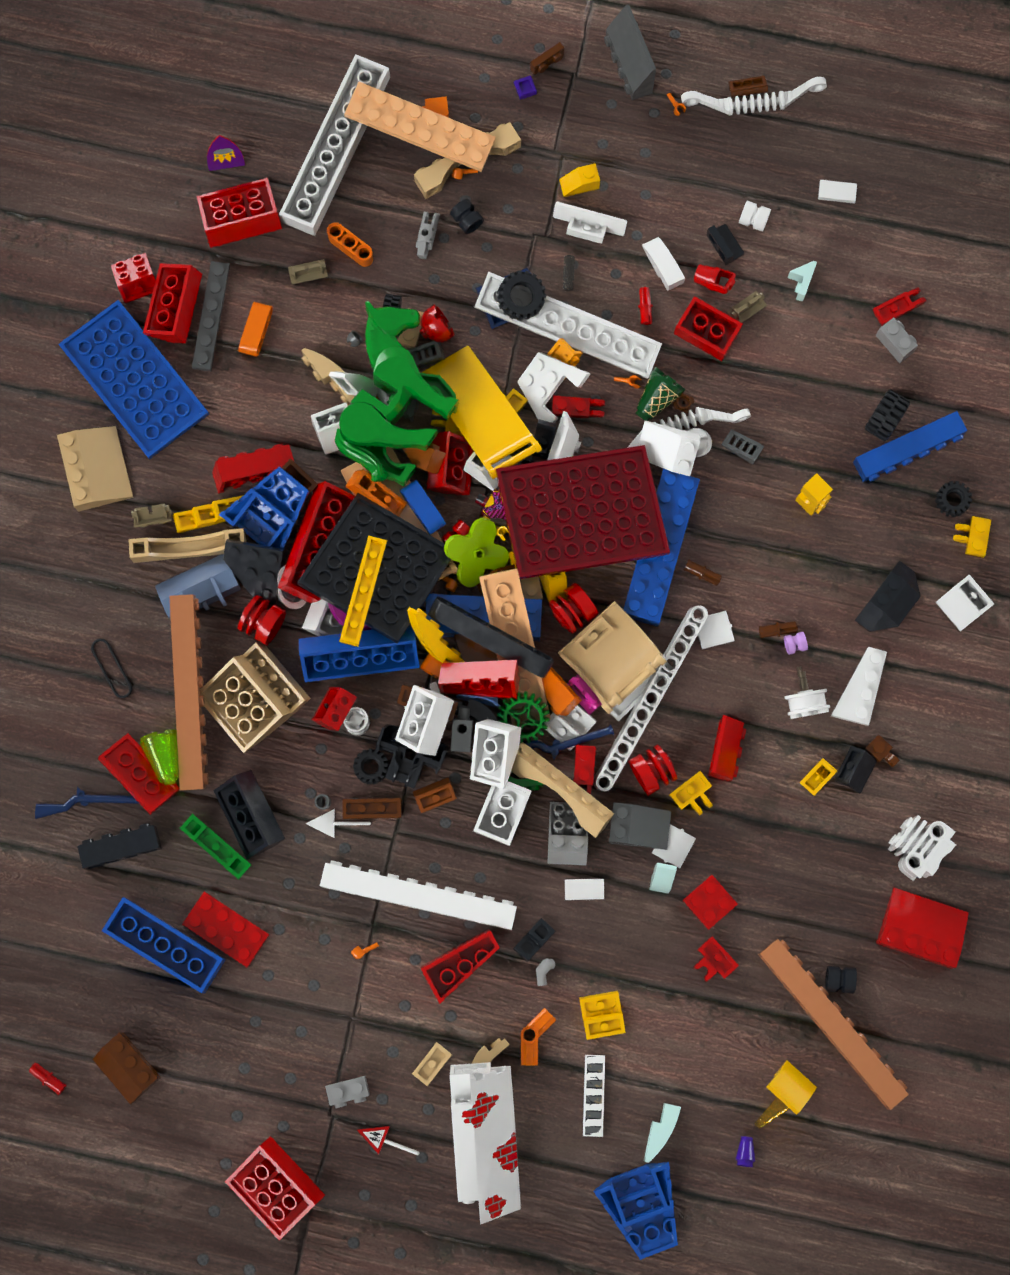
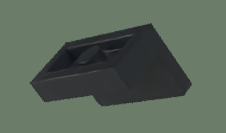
M726 224L718 228L715 225L708 228L706 236L725 265L744 255V251Z
M851 746L834 780L860 794L877 759L867 751Z

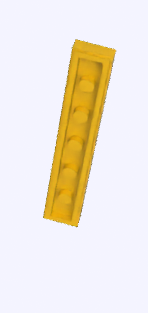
M368 536L339 641L341 643L359 646L387 540Z

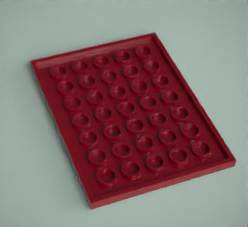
M645 445L496 468L497 481L519 579L664 556L670 553Z

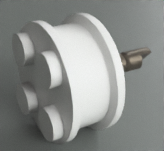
M801 666L797 667L801 691L797 692L798 694L784 696L789 703L790 712H788V716L790 715V718L794 719L829 712L828 708H830V705L826 704L825 699L827 689L809 690L806 672L802 671Z

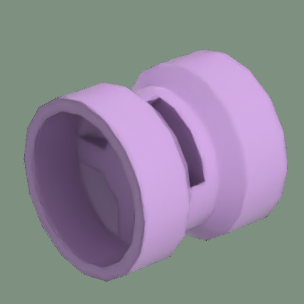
M799 632L795 636H784V644L788 655L794 654L798 650H808L804 632Z

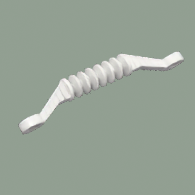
M815 77L793 91H779L778 97H776L775 92H772L771 98L765 93L762 99L759 93L755 100L753 94H750L749 100H747L746 95H743L742 101L736 96L735 102L732 101L731 97L716 99L696 91H689L681 95V101L685 106H694L698 103L705 104V106L729 116L733 114L734 109L737 115L740 114L741 109H743L744 114H747L748 108H750L751 113H754L755 107L761 112L763 106L767 112L770 105L773 111H776L777 105H779L780 110H784L792 102L804 95V93L808 91H823L826 89L827 84L824 77Z
M696 407V414L690 409L688 410V416L682 412L681 419L676 414L674 415V421L667 417V424L663 419L660 420V424L680 430L684 426L689 430V424L691 423L695 428L697 427V421L701 425L712 420L737 423L750 418L751 414L749 409H742L730 414ZM641 432L627 448L638 446Z

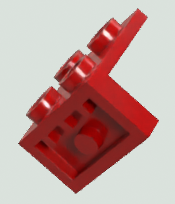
M146 253L135 255L132 258L118 261L111 265L124 303L153 293L156 280Z

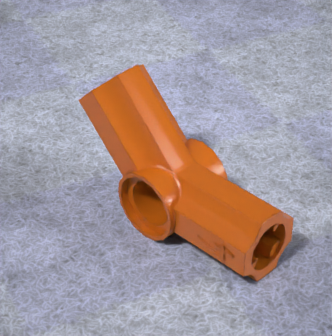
M545 1008L521 1031V1065H538V1038L556 1021ZM527 1029H532L535 1032V1038L532 1041H527L524 1038V1032Z

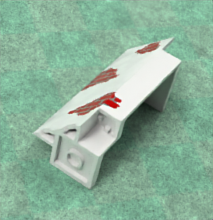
M491 1062L451 1065L450 1067L451 1112L458 1202L472 1204L475 1201H479L480 1225L521 1209L511 1066L491 1067Z

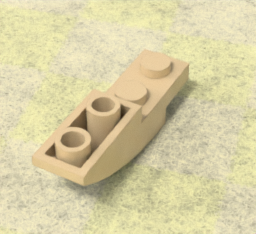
M306 348L302 349V360L307 367H312L314 370L312 373L317 381L321 380L324 385L329 382L335 392L339 391L342 395L340 397L342 402L350 405L355 396L348 395L329 376L330 372L344 371L325 356Z

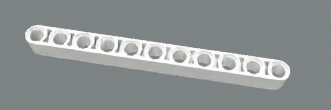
M701 605L694 606L687 611L663 654L666 661L670 659L673 662V668L668 670L665 664L663 666L660 665L656 669L657 671L651 675L636 705L633 707L594 777L593 785L597 790L608 791L613 787L708 617V611L705 607ZM696 609L701 612L699 620L694 618L693 613ZM686 626L692 629L690 636H686L684 633ZM676 643H680L682 645L683 649L681 653H677L675 651ZM658 676L664 679V684L661 687L656 684ZM648 693L654 695L653 703L647 702L646 697ZM640 709L645 712L643 720H639L637 717V712ZM631 726L636 730L633 737H630L627 733L628 728ZM621 743L626 745V751L623 754H620L618 751V746ZM611 760L617 763V767L613 771L608 767ZM602 777L607 779V785L604 788L599 785V780Z

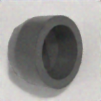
M353 330L347 336V343L351 342V347H357L363 341V338Z
M319 794L315 798L314 803L318 809L326 810L331 806V799L328 795Z

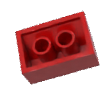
M449 431L440 432L432 443L440 446L439 450L446 454L438 474L428 472L427 489L443 494L468 496L470 495L472 476L463 469L466 461L474 451L463 436Z
M725 715L719 720L708 777L730 782L733 780V777H737L739 766H735L736 760L741 758L742 747H739L740 741L744 740L746 734L743 722Z

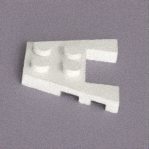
M538 352L517 382L537 419L555 423L558 417L545 406L565 377L576 387L581 388L590 376V373L547 354Z

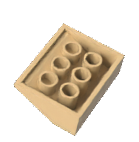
M116 426L75 430L57 435L73 505L78 512L134 498Z

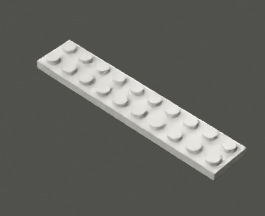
M488 272L474 308L556 342L559 338H563L573 349L646 379L649 378L662 343L549 296H546L544 306L534 317L521 321L511 319L510 316L503 313L504 311L499 308V302H497V292L504 278ZM517 285L511 290L510 296L516 305L527 306L531 303L532 293L529 288Z

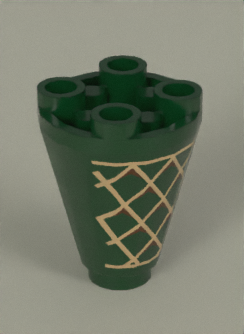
M655 367L647 381L635 414L645 421L653 419L679 398L686 389Z

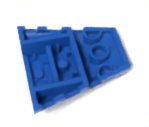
M278 467L219 515L233 527L243 528L245 533L259 545L284 549L309 490L284 469Z
M669 1162L640 1166L609 1178L593 1191L640 1260L678 1245Z

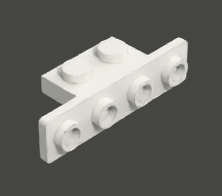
M561 202L555 203L553 217L569 222L567 235L602 244L606 232L619 236H624L627 220Z

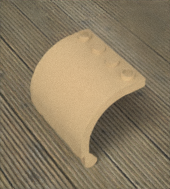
M615 601L558 652L559 656L592 689L602 703L601 707L608 714L613 711V707L617 704L620 705L628 695L650 675H653L660 665L663 666L667 662L653 641Z

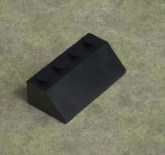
M252 770L234 775L213 790L247 860L285 840L282 830Z

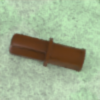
M690 559L684 568V571L699 577V580L702 578L716 586L722 579L721 575L707 569V566L703 567Z
M795 621L780 624L776 622L773 625L759 626L760 638L780 637V635L798 632V626Z

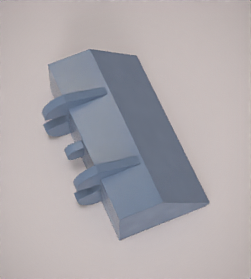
M224 554L155 585L160 601L170 620L169 596L193 594L199 599V609L204 607L205 610H208V605L218 600L221 601L223 606H226L227 603L224 597L241 590L233 571L223 560Z

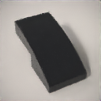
M541 918L513 950L528 962L556 931Z

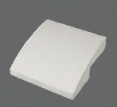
M577 705L567 716L556 715L553 712L550 715V721L544 723L548 725V728L545 730L554 738L563 742L587 734L597 720L589 715L581 706ZM575 746L569 747V748H567V749H568L569 751H572V749H573Z

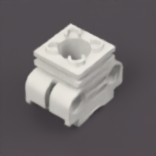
M919 815L913 818L910 817L901 825L900 828L903 830L894 835L888 842L891 844L888 848L889 851L897 849L894 855L899 856L903 854L898 862V867L912 881L916 877L920 879L922 876L924 878L933 876L939 868L943 857L956 846L950 840L955 831L945 823L936 821L925 827L928 823L925 820L917 823L921 819ZM933 829L936 830L937 837L933 834ZM909 860L913 861L914 867L910 866Z

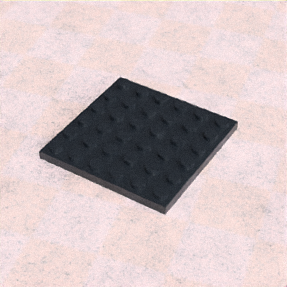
M357 493L299 579L297 585L347 614L368 536L387 540L365 625L398 644L411 624L407 611L408 608L411 607L415 610L421 608L452 559L446 556L444 552L445 544Z

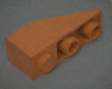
M431 443L426 451L416 448H403L411 463L415 464L416 467L438 474L446 454L439 450L440 446Z

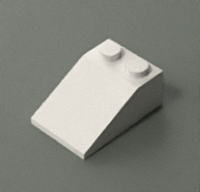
M645 421L638 446L645 445L649 463L671 472L690 476L700 444V434Z
M491 719L475 724L471 780L500 788L506 787L519 749L521 727Z
M507 781L505 788L492 785L473 831L510 846L532 791Z

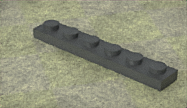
M211 261L192 363V368L196 370L212 371L230 264Z

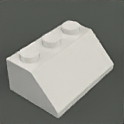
M320 599L318 602L311 603L302 628L317 636L341 634L343 626L334 618L328 602Z
M413 685L395 740L417 753L436 756L454 700L437 692Z

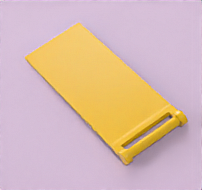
M469 346L462 348L422 372L440 375L455 392L456 399H459L457 412L452 413L450 417L492 479L497 477L496 468L513 466L533 453L542 451L538 441L530 433ZM528 443H531L532 446L528 447L527 449L523 450L517 455L511 457L510 459L506 460L505 462L501 463L495 468L491 466L496 462L500 461L501 459L505 458L506 456L510 455L511 453L527 445Z

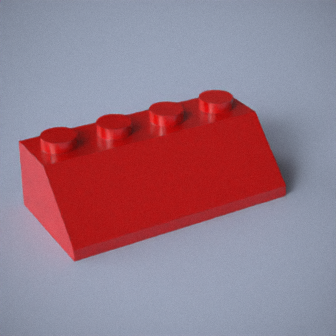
M160 263L143 334L170 343L186 344L202 278L200 271L192 265Z

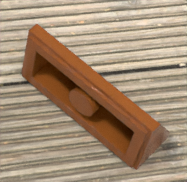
M448 777L413 791L421 813L457 799Z

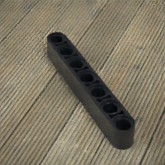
M436 597L428 612V616L507 660H517L518 666L541 678H546L554 663V659L444 598Z

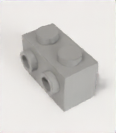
M893 317L879 328L876 337L894 358L901 363L914 353L918 345L916 339L904 330V325Z
M366 1076L325 1086L329 1105H335V1109L347 1106V1101L354 1100L355 1103L366 1101V1097L370 1096Z

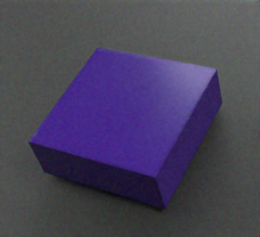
M531 75L514 81V86L520 100L537 94Z

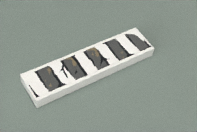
M585 1055L583 1136L603 1137L605 1055Z

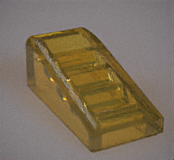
M776 1097L754 1124L760 1129L788 1111L789 1108Z

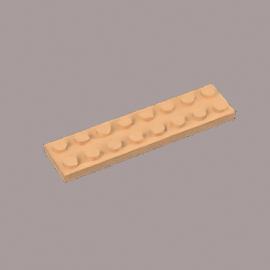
M358 82L344 113V116L480 172L483 170L496 139L495 136L362 82Z
M517 568L479 576L489 623L535 648ZM497 654L498 661L507 660L504 657ZM518 666L520 675L518 691L520 696L524 697V691L528 692L527 697L529 698L532 693H535L534 700L538 697L542 698L539 705L542 703L547 704L542 678ZM518 703L511 709L521 710L526 703ZM547 704V706H546L544 709H542V710H549L548 704ZM532 705L530 714L536 720H540L538 710ZM527 710L522 715H519L520 725L522 721L528 720ZM510 715L512 725L516 726L517 720Z

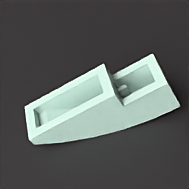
M657 863L651 877L649 890L669 894L677 866Z
M664 1103L660 1123L652 1121L644 1162L649 1163L668 1141L678 1120L680 1106Z

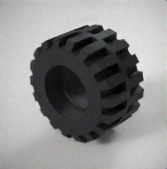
M519 270L515 273H510L504 278L497 292L499 308L504 311L505 315L510 316L511 319H517V321L528 320L534 317L545 303V286L542 285V280L538 279L536 274H530V271L522 272V270ZM524 285L529 288L532 293L531 303L527 306L516 305L510 296L513 287Z
M888 390L865 425V430L885 442L889 439L910 406V401L893 390Z

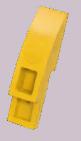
M408 608V616L413 631L431 656L442 663L446 658L453 663L465 662L460 658V652L453 647L451 649L447 647L448 642L442 638L444 633L439 630L440 625L432 619L430 621L426 619L427 614L421 609Z

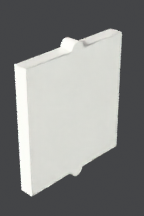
M726 611L708 615L697 635L702 650L735 641L731 630L732 624L729 623Z
M670 824L667 850L653 849L652 854L663 859L665 863L669 862L681 868L696 838L685 833L683 829H678Z

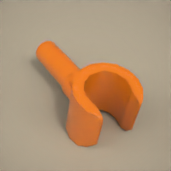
M671 93L667 94V97L674 106V114L676 116L680 115L677 108H681L683 112L686 111V106L683 103H678Z
M454 168L452 177L462 179L463 174L478 173V171L475 169Z
M632 375L629 378L614 377V381L629 383L630 386L636 389L640 388L639 385L634 384L636 380H642L636 375Z
M448 577L443 578L442 580L447 582L445 589L455 592L457 588L456 581Z
M376 942L363 950L358 945L351 951V954L355 959H360L369 951L379 947Z

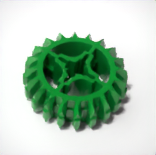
M518 691L517 699L510 697V702L504 699L503 703L506 707L500 705L499 709L503 712L497 714V717L503 718L498 722L509 724L507 714L512 715L517 720L516 726L521 727V730L525 725L536 726L530 731L521 732L520 743L523 742V738H526L527 743H530L531 736L534 740H538L536 733L543 736L544 732L541 728H548V725L543 722L550 721L549 717H545V715L549 714V710H542L547 704L542 703L539 705L542 698L538 697L534 700L535 693H532L529 698L527 697V691H524V697H521ZM518 703H526L521 710L511 709ZM532 705L538 710L540 720H536L530 714ZM527 710L528 720L522 721L520 725L519 715H522Z

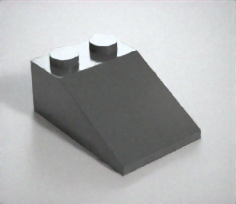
M613 803L612 812L614 815L611 820L610 844L667 850L671 811L632 804Z

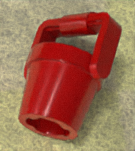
M699 264L694 275V282L711 291L727 294L736 282V274L719 267ZM721 276L729 279L725 287L719 285Z

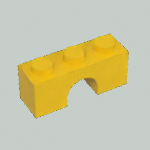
M816 473L802 487L796 501L811 516L815 512L819 514L831 499L830 494L833 489Z

